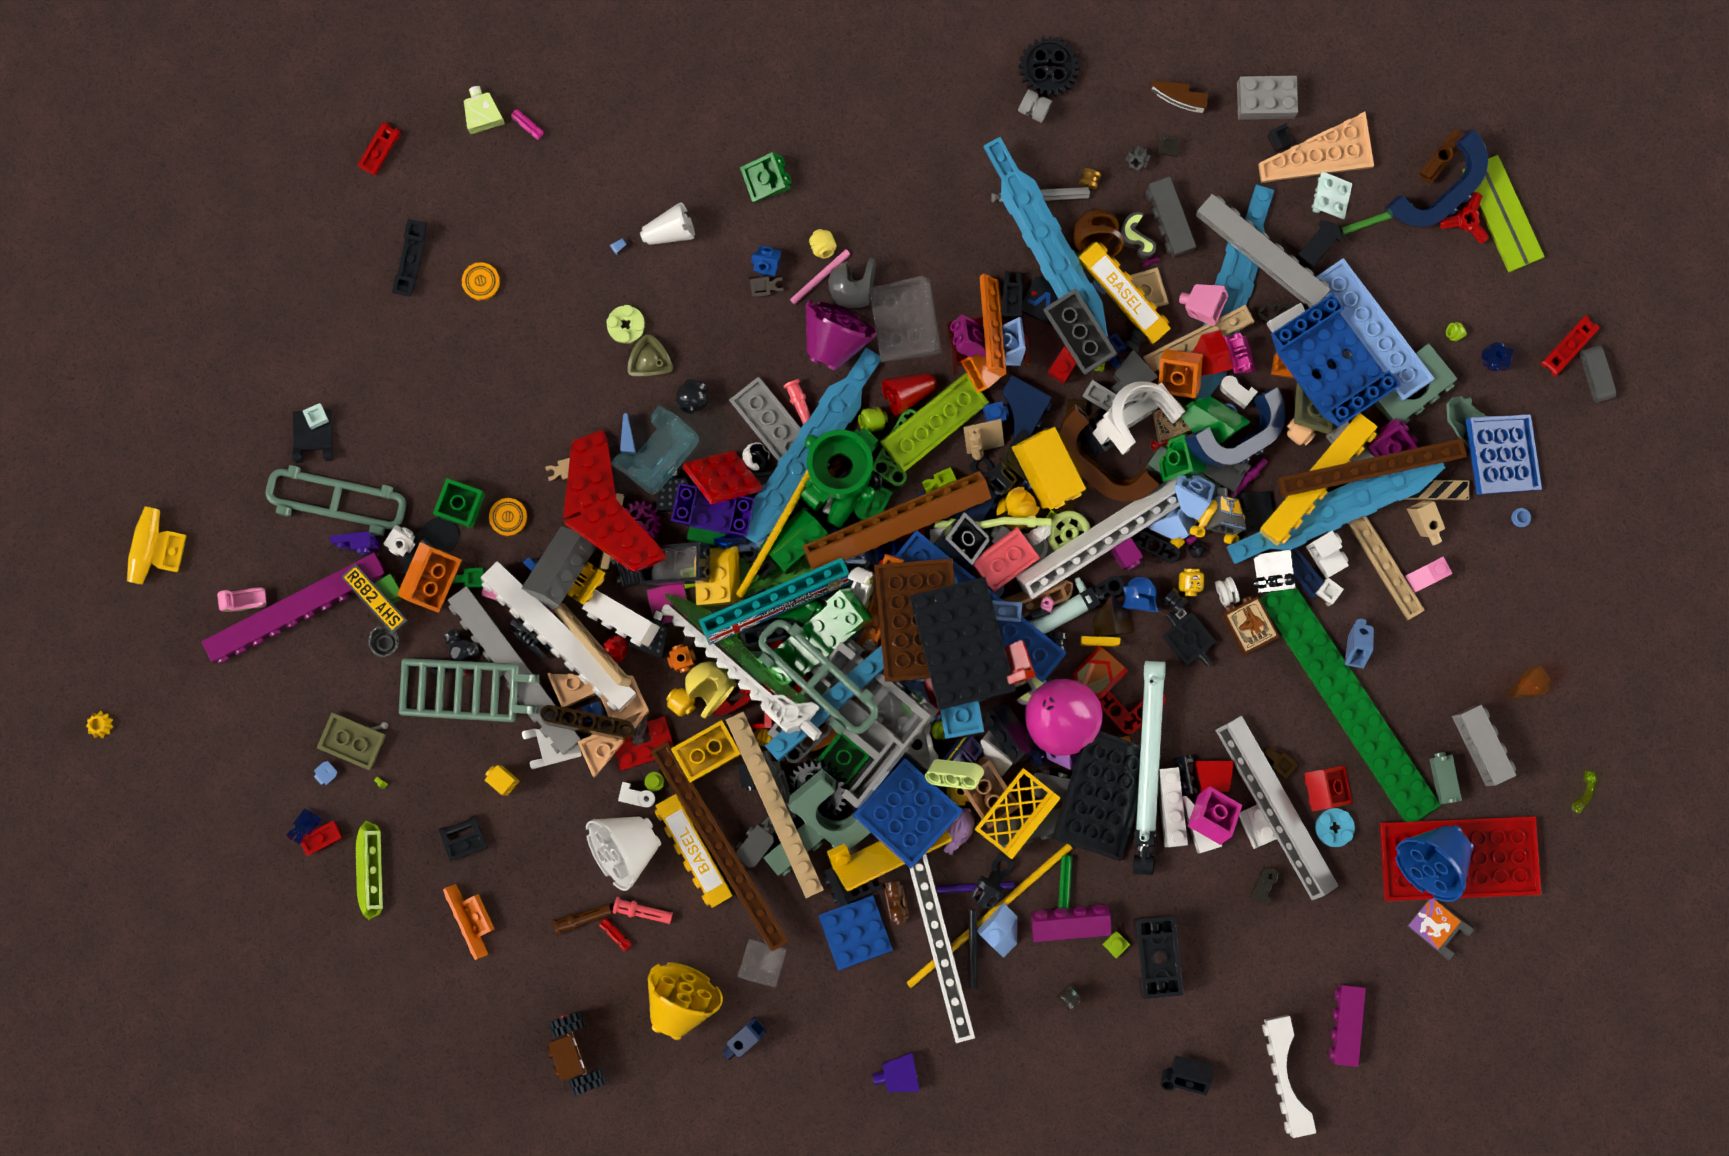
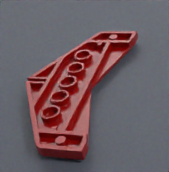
M600 430L574 440L571 444L563 514L565 525L631 571H639L665 561L666 556L661 547L616 499L608 442L604 431Z

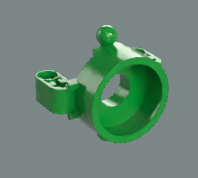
M863 428L860 432L857 429L854 432L832 430L819 437L816 435L806 437L804 443L809 449L807 455L809 480L804 484L806 489L801 494V499L815 512L825 504L829 497L846 499L855 497L860 493L865 501H872L876 497L875 489L868 486L873 471L872 453L879 446V440L866 428ZM843 455L851 460L853 469L850 475L840 479L833 477L828 472V463L834 456Z

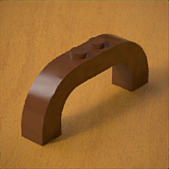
M1076 404L1066 413L1060 426L1059 436L1079 476L1086 479L1089 487L1092 489L1096 488L1103 495L1113 500L1135 501L1149 495L1160 485L1159 478L1146 466L1137 475L1126 480L1116 479L1109 475L1082 451L1077 444V436L1089 423V416Z

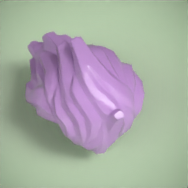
M961 808L963 812L947 829L952 841L945 845L943 851L950 855H953L954 850H957L960 845L965 843L973 833L975 823L969 808Z

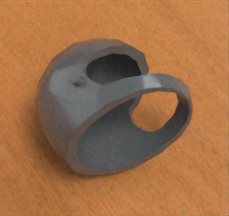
M869 258L864 277L861 280L852 279L848 262L841 263L831 271L829 291L832 299L838 306L848 309L869 307L875 277L876 261L874 258Z

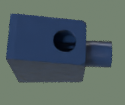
M753 1017L726 1043L728 1047L722 1051L723 1055L728 1060H731L735 1055L740 1058L767 1032L766 1029Z

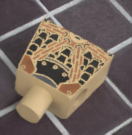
M1161 408L1153 413L1158 442L1192 432L1182 417L1172 424Z

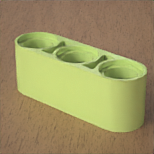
M936 759L925 774V778L932 785L971 790L975 789L984 775V770L975 763Z

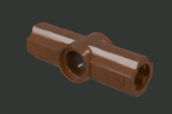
M1454 129L1419 172L1424 181L1432 184L1457 153L1459 148L1454 143L1464 135L1461 131ZM1439 153L1445 154L1447 159H1441Z

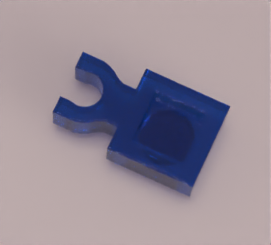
M305 808L293 822L296 827L290 830L286 836L290 840L296 836L294 841L300 845L305 833L310 835L321 819Z

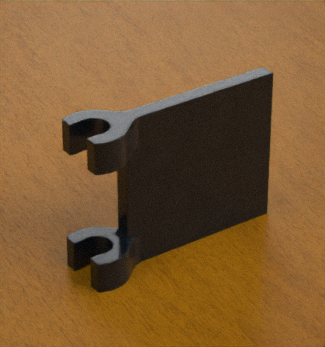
M331 409L324 410L329 422L312 430L303 411L293 412L292 460L295 463H303L302 451L323 450V459L325 461H334Z

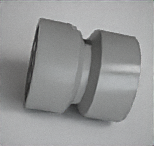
M1028 89L1018 112L1026 116L1031 114L1032 119L1042 123L1050 109L1052 100L1044 96L1039 98L1038 93Z

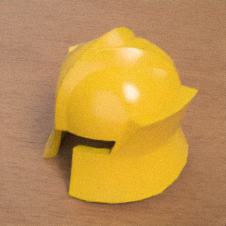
M1017 487L1010 490L1008 495L999 501L996 512L997 515H1000L1008 510V515L1028 518V516H1035L1040 507L1036 506L1034 497L1024 487ZM1006 525V527L1010 529L1018 527L1020 530L1024 529L1026 525Z

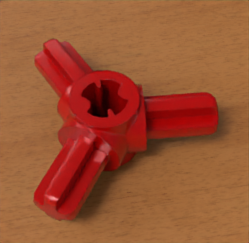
M1473 192L1467 207H1464L1462 212H1458L1456 216L1445 217L1439 224L1441 229L1458 227L1459 230L1465 229L1466 232L1470 231L1477 241L1482 244L1489 238L1488 234L1479 225L1481 221L1479 220V212L1477 210L1483 196L1480 193ZM1466 216H1469V220H1470L1471 222L1466 223V222H1467V219H1465V217H1466Z
M618 634V636L609 638L604 643L605 651L617 664L624 660L628 652L629 646L627 642L630 638L628 635L624 638Z

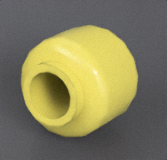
M818 229L813 232L809 239V244L815 256L824 259L834 254L837 245L830 231Z

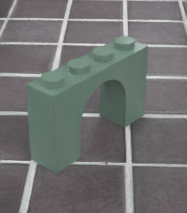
M1429 343L1419 350L1416 355L1435 379L1426 385L1425 392L1419 399H1405L1402 401L1394 390L1377 401L1375 405L1389 422L1397 418L1399 422L1403 420L1405 423H1408L1410 415L1414 413L1417 416L1425 409L1423 405L1428 401L1432 404L1440 398L1438 394L1444 390L1446 393L1455 386L1453 382L1457 380L1456 376Z
M821 769L790 795L788 807L792 813L800 816L806 825L814 828L820 837L828 840L833 848L845 843L849 851L871 832L857 821L853 814L847 819L835 821L824 817L819 812V804L834 793L836 788V780Z

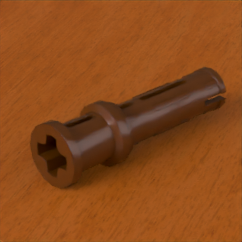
M608 903L576 915L570 913L567 917L558 920L552 919L555 932L559 936L562 932L571 929L574 931L578 926L613 914Z

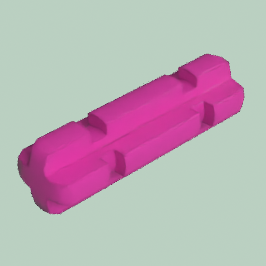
M516 109L511 114L512 119L518 122L527 132L532 133L534 138L538 140L543 136V130L536 127V124L528 117L523 116L521 111Z

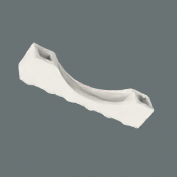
M1282 1015L1264 1019L1265 1024L1262 1025L1264 1036H1268L1269 1039L1267 1051L1269 1056L1272 1055L1274 1063L1271 1064L1273 1075H1277L1278 1083H1275L1277 1094H1281L1282 1097L1280 1109L1282 1114L1286 1115L1287 1122H1284L1286 1133H1290V1136L1293 1138L1315 1134L1316 1129L1312 1113L1296 1098L1288 1080L1287 1054L1294 1037L1291 1018L1289 1015Z

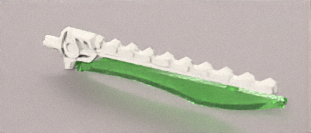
M669 593L665 594L666 600L687 617L688 620L686 621L667 604L663 606V615L673 616L674 626L685 627L683 630L685 636L695 637L694 643L696 647L707 648L705 651L706 656L717 658L716 664L718 668L728 669L727 674L730 679H739L738 685L740 689L751 691L749 694L751 700L762 701L760 705L762 711H765L775 723L788 734L802 729L813 741L820 737L822 732L810 722L816 711L819 710L818 705L812 702L807 703L806 697L774 675L754 657L735 634L716 642L776 695L769 693L714 644L709 645L706 637L693 627L696 625L702 630L699 619L713 613L693 602L670 595Z

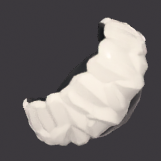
M759 442L751 443L743 451V460L749 469L762 471L768 465L767 461L769 460L770 453L765 450L763 444Z
M1026 525L1024 537L1031 546L1037 545L1049 537L1051 526L1027 527Z

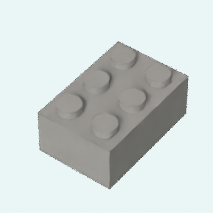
M1297 76L1240 77L1237 82L1238 120L1294 119L1298 113Z

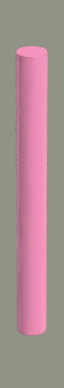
M845 249L797 292L790 301L794 305L797 304L827 277L833 269L851 255L849 251Z

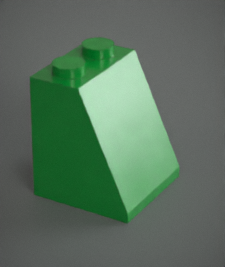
M1211 396L1205 399L1200 397L1184 407L1186 412L1181 416L1193 433L1210 427L1219 445L1250 423L1248 419Z

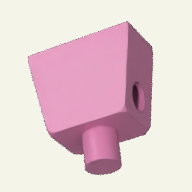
M1196 284L1191 294L1181 293L1179 303L1186 305L1185 308L1190 317L1211 326H1216L1227 301L1228 294L1225 286Z

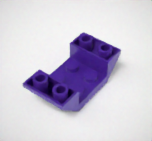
M679 483L671 521L697 529L747 537L755 499L742 496L710 504L698 487Z

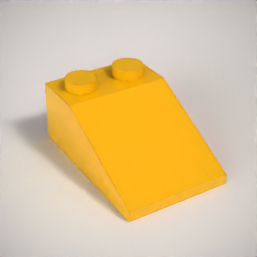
M722 720L671 748L690 783L741 755Z

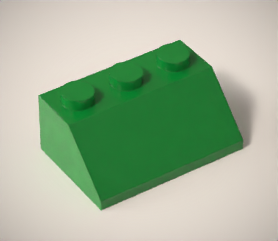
M801 509L785 523L767 555L786 574L806 557L803 545L827 536L828 533L806 510ZM766 541L760 545L761 548H763Z

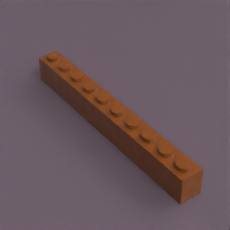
M978 471L805 544L802 547L811 569L814 570L839 558L845 561L852 557H857L866 551L876 549L887 542L895 541L897 538L911 534L920 528L930 526L939 520L947 519L951 515L966 511L977 504H982L991 499L986 479Z

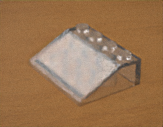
M919 276L869 288L881 362L920 358L942 353L930 279L925 276Z

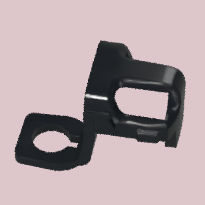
M983 456L981 460H974L970 464L969 468L976 473L978 472L976 464L980 461L986 463L988 472H981V474L986 479L988 487L996 495H1006L1016 483V476L1010 472L1009 466L1003 461L993 468L992 463ZM1003 470L1014 480L1013 482L1003 473ZM994 479L1005 488L1002 492L992 484Z
M1002 853L996 856L992 862V871L989 877L981 876L976 882V888L972 891L971 897L976 902V905L981 908L992 909L998 903L999 898L1002 899L1006 889L1001 887L1000 883L1003 877L1010 873L1015 863L1014 860ZM1004 860L1007 862L1008 868L1001 872L997 871V862ZM981 888L983 890L982 894L975 896L978 889ZM991 897H996L992 905H990L989 900Z

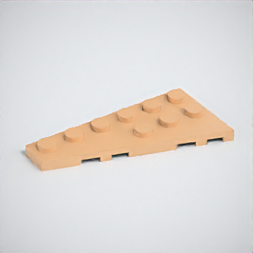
M1363 112L1338 126L1307 139L1299 145H1295L1282 153L1260 162L1258 167L1261 183L1321 175L1322 171L1332 174L1373 168L1374 162L1366 113Z

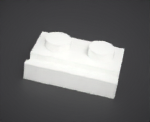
M1258 805L1240 812L1239 819L1253 849L1277 839Z

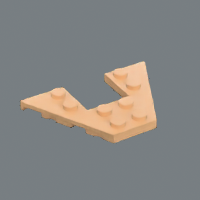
M547 673L563 708L596 695L592 691L593 687L589 683L584 684L578 678L579 675ZM628 676L632 680L629 687L636 692V697L621 712L617 709L613 711L606 704L607 700L603 696L601 700L609 717L628 720L636 728L648 714L649 710L634 677ZM612 726L605 729L604 731H609L612 728ZM628 726L621 729V733L624 735L631 732V728ZM591 735L578 741L593 778L597 776L625 741L598 735Z

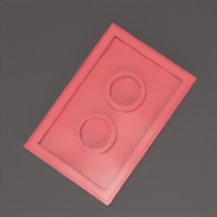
M1016 527L982 552L973 563V566L982 577H986L988 586L995 592L1039 560L1040 557L1018 527Z

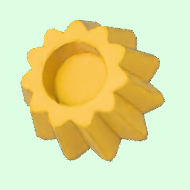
M99 711L97 714L92 713L91 718H87L88 724L86 728H88V734H93L94 738L98 736L104 738L105 734L109 735L110 729L113 728L111 725L113 719L108 718L109 714H103L102 711Z
M757 728L754 736L759 746L765 747L773 739L767 734L769 730Z

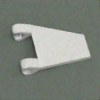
M530 729L522 732L524 739L537 736L542 759L530 761L531 769L582 756L579 744L564 755L561 752L557 754L550 745L553 741L549 736L545 738L539 729Z

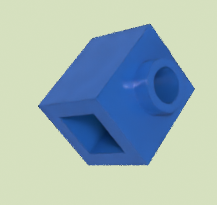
M1002 401L983 406L986 422L1001 419L1002 424L1006 423V417H1009L1007 406H1003Z

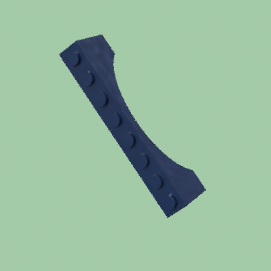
M1012 375L1001 394L1012 415L1013 440L1021 429L1032 436L1031 434L1034 429L1038 430L1043 422L1040 419L1044 412L1048 413L1052 406V403H1050L1051 396ZM1008 467L1010 472L1014 474V471ZM1003 470V473L1011 480V477ZM994 479L992 481V484L1000 492L1005 489L997 480ZM990 487L988 489L991 499L963 511L973 521L981 522L988 520L985 518L988 511L992 513L996 507L997 502H995L997 495ZM958 512L950 517L957 519L963 512Z

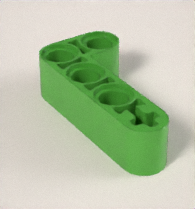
M911 409L904 411L892 432L906 421L905 416H912L916 412ZM883 447L873 464V472H877V465H885L887 470L884 473H879L882 480L894 487H901L906 482V473H902L899 467L894 465L895 462L890 456L886 455V450ZM899 473L903 476V480L895 482L892 478L893 475Z

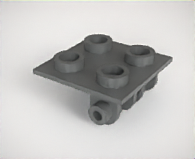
M1248 461L1243 464L1236 463L1223 467L1206 465L1207 471L1203 473L1232 492H1235L1251 465L1248 464Z

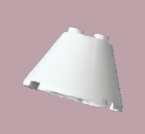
M648 818L593 819L586 825V829H589L590 833L587 835L588 844L597 864L606 877L610 875L615 880L613 884L620 890L626 891L634 885L658 847L661 846L660 839L654 834L652 823Z

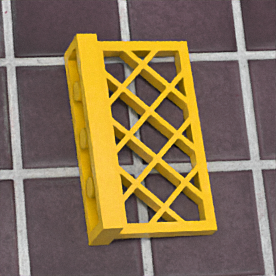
M1022 768L975 827V830L1009 858L1013 859L1060 800V797ZM1023 774L1030 778L1031 787L1020 788L1019 779ZM1033 781L1039 786H1033ZM1043 788L1048 793L1043 799L1035 800L1034 789ZM1031 789L1032 800L1021 802L1020 790ZM1011 791H1018L1019 802L1007 803V794ZM1033 803L1034 811L1030 815H1023L1022 804ZM1019 805L1020 816L1009 817L1008 806ZM1005 806L1007 817L995 818L996 808ZM1021 818L1019 830L1011 831L1010 819ZM1007 820L1008 831L997 832L996 821ZM985 822H993L994 833H985L980 828ZM1009 834V842L1005 847L998 843L997 835Z

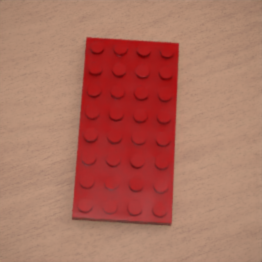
M1536 817L1379 823L1384 901L1434 899V895L1427 891L1422 893L1403 875L1396 862V847L1406 838L1442 826L1452 827L1453 825L1460 827L1462 833L1474 846L1471 852L1465 891L1460 898L1541 895Z

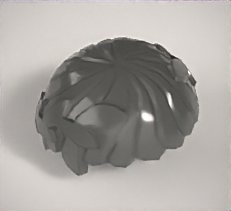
M380 625L370 632L369 648L378 657L390 656L399 646V636L397 632L393 634L385 625Z

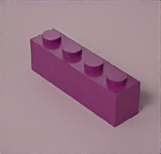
M1108 905L1078 906L1069 909L1057 908L1056 910L1030 912L1033 942L1111 935V915Z
M1339 984V987L1335 989L1334 998L1337 1000V1008L1333 1009L1335 1028L1332 1027L1331 1029L1333 1047L1329 1049V1059H1332L1331 1063L1359 1066L1366 991L1364 987Z

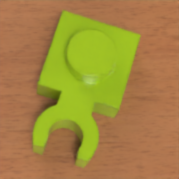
M950 467L934 474V479L924 480L922 484L926 493H929L957 480Z

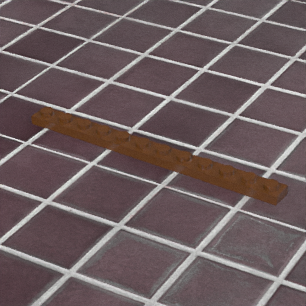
M668 742L650 751L770 951L773 952L788 943V939L695 786L687 779Z

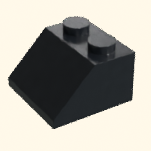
M963 512L943 530L934 545L965 569L973 565L991 538Z

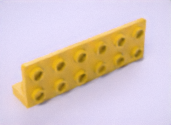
M947 830L926 853L952 841ZM881 841L852 855L849 854L845 843L827 851L831 865L846 891H850L905 864Z

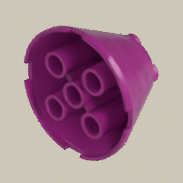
M808 300L805 305L806 350L810 355L809 359L814 363L820 364L822 362L827 364L828 368L838 370V367L845 364L876 337L877 330L869 322L865 325L859 321V316L843 308L823 301L814 304L813 300Z

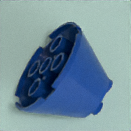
M1456 825L1452 827L1442 826L1402 840L1396 847L1397 856L1395 858L1399 869L1415 888L1422 893L1424 891L1434 895L1433 898L1436 900L1451 902L1459 899L1465 891L1471 852L1474 846L1462 833L1460 827Z

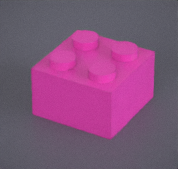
M1209 786L1198 795L1188 827L1221 845L1232 837L1242 805Z

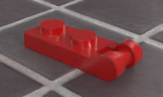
M383 122L357 166L376 176L395 141L401 135V131L397 128L393 129L389 124ZM385 134L390 135L388 140L383 137Z

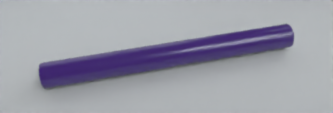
M1014 881L1000 883V886L1004 889H1015ZM977 884L937 886V894L971 892L976 888Z

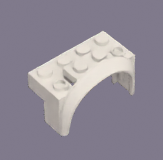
M1134 382L1123 387L1112 401V407L1103 415L1104 418L1096 424L1097 428L1094 430L1093 435L1101 445L1112 440L1122 455H1124L1136 443L1128 428L1153 414L1159 407L1172 424L1178 421L1186 411L1169 393L1162 382L1158 385L1151 382Z

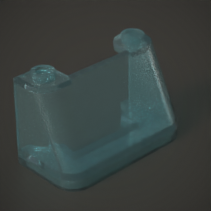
M660 405L651 415V423L657 429L637 454L632 457L627 453H620L611 462V465L650 494H655L661 490L699 442V437L693 429L677 415Z

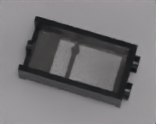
M702 542L659 545L666 556V560L642 569L648 571V580L640 581V585L647 587L709 583L711 575L710 545Z

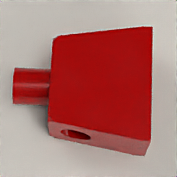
M1233 761L1194 762L1200 792H1203L1209 786L1219 792L1230 791Z

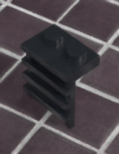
M833 867L825 870L826 875H823L826 885H831L833 889L831 897L834 904L839 903L840 907L883 888L882 884L874 887L872 880H870L868 883L871 889L863 891L860 885L858 886L860 894L853 896L851 891H846Z

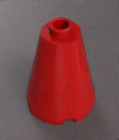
M929 373L888 378L883 380L884 382L881 384L884 399H888L891 403L888 407L895 416L902 414L935 391V386H937L935 377Z

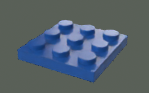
M873 895L818 915L838 971L893 951Z

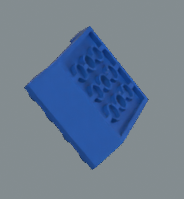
M1332 293L1271 333L1279 358L1322 417L1340 427L1401 385L1390 370L1386 373L1383 372L1341 315L1344 307ZM1342 351H1349L1351 359H1345L1342 356ZM1327 361H1334L1336 369H1330L1327 366ZM1312 371H1318L1321 374V378H1313Z

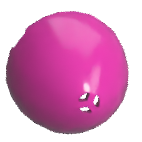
M1071 679L1048 681L1039 686L1028 700L1025 714L1027 730L1036 745L1049 754L1057 756L1076 754L1087 744L1092 743L1099 733L1102 724L1101 703L1088 686Z

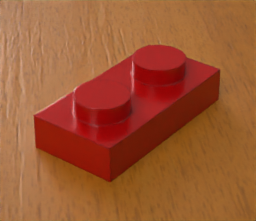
M331 821L299 838V841L306 856H309L342 839L343 836L336 822Z

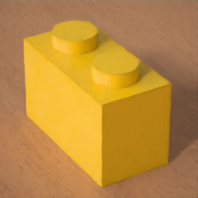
M500 765L492 766L485 774L487 776L485 781L501 795L508 796L520 782L505 767Z

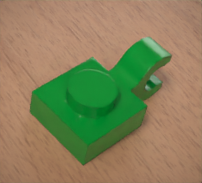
M484 568L464 569V575H455L452 584L465 583V587L467 586L468 588H483L481 576L484 574Z

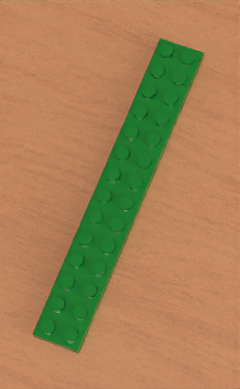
M1298 589L1270 591L1261 597L1260 601L1274 626L1403 821L1416 822L1441 806L1349 666L1345 665V660Z

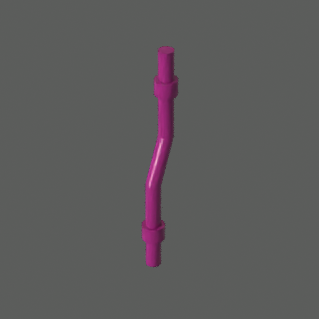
M1262 458L1254 467H1250L1236 491H1230L1228 497L1235 498L1251 480H1255L1260 475L1259 472L1268 461ZM1191 534L1186 539V542L1192 545L1198 537Z

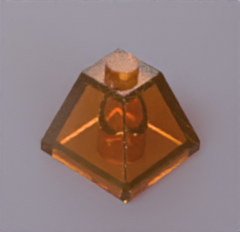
M1540 665L1528 667L1505 697L1507 699L1543 696L1550 689L1549 684L1552 680Z

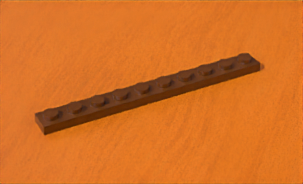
M1463 438L1279 477L1278 483L1281 497L1461 459L1466 457Z

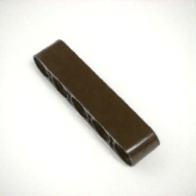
M546 705L540 711L543 723L548 726L623 741H629L635 735L634 725L628 720L553 705ZM552 711L555 713V716L552 719H545V713ZM572 715L574 720L571 723H565L563 721L564 717ZM585 719H591L593 721V724L590 727H585L582 725ZM604 723H611L612 728L609 731H604L602 725ZM625 726L631 728V732L627 735L621 733V729Z

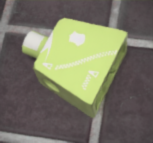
M480 86L471 87L469 89L471 98L464 100L467 128L470 134L505 124L490 93L482 94Z

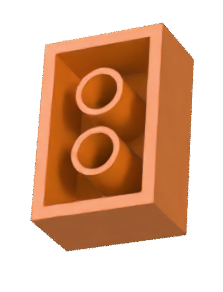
M420 542L397 595L409 602L439 613L462 560Z

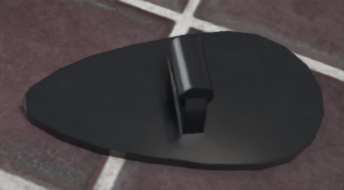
M433 518L428 521L415 536L413 541L415 546L411 552L405 553L402 569L405 572L408 571L420 542L446 553L453 551L459 540V532L456 525L442 518Z

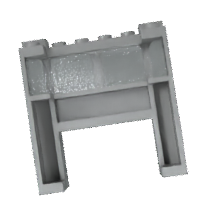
M850 638L845 643L840 642L828 659L847 675L868 656L863 658L867 650ZM829 671L813 688L823 696L840 680ZM884 671L862 689V691L867 689L873 694L872 700L878 706L879 712L875 722L860 734H852L847 730L843 732V734L875 759L850 790L846 789L841 795L856 808H860L939 711L926 699H923L919 704L920 699L913 693L908 695L903 691L905 687L898 681L885 682ZM803 689L793 700L795 704L816 702ZM856 695L838 710L854 726H860L871 713L869 707ZM831 716L827 720L831 722L834 718ZM775 723L767 734L774 738L783 729Z

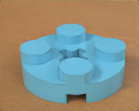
M1338 808L1327 809L1321 813L1315 822L1317 837L1330 847L1344 846L1353 838L1355 831L1354 821L1346 811ZM1333 822H1336V825L1340 826V829L1337 830L1336 834L1333 830H1330V826H1333Z

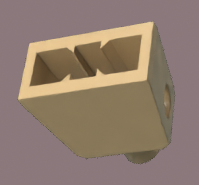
M1423 500L1407 508L1420 536L1429 537L1432 545L1443 541L1439 532L1444 530L1445 526L1434 501Z

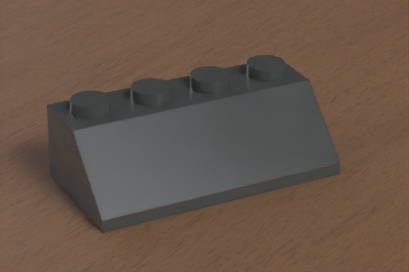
M561 526L521 589L554 610L563 601L596 546L572 529Z

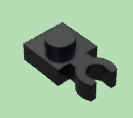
M753 547L750 548L753 553L752 557L743 555L746 562L752 563L749 566L750 568L758 556V552ZM766 556L757 575L764 581L777 569V566Z

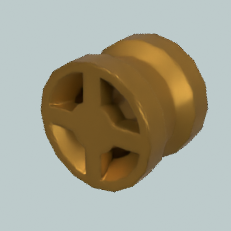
M1085 168L1083 170L1084 176L1080 179L1079 184L1082 187L1096 190L1098 186L1097 181L1101 178V173Z

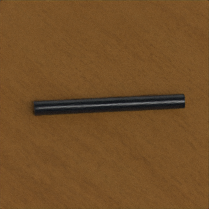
M975 909L969 910L970 988H977V912Z

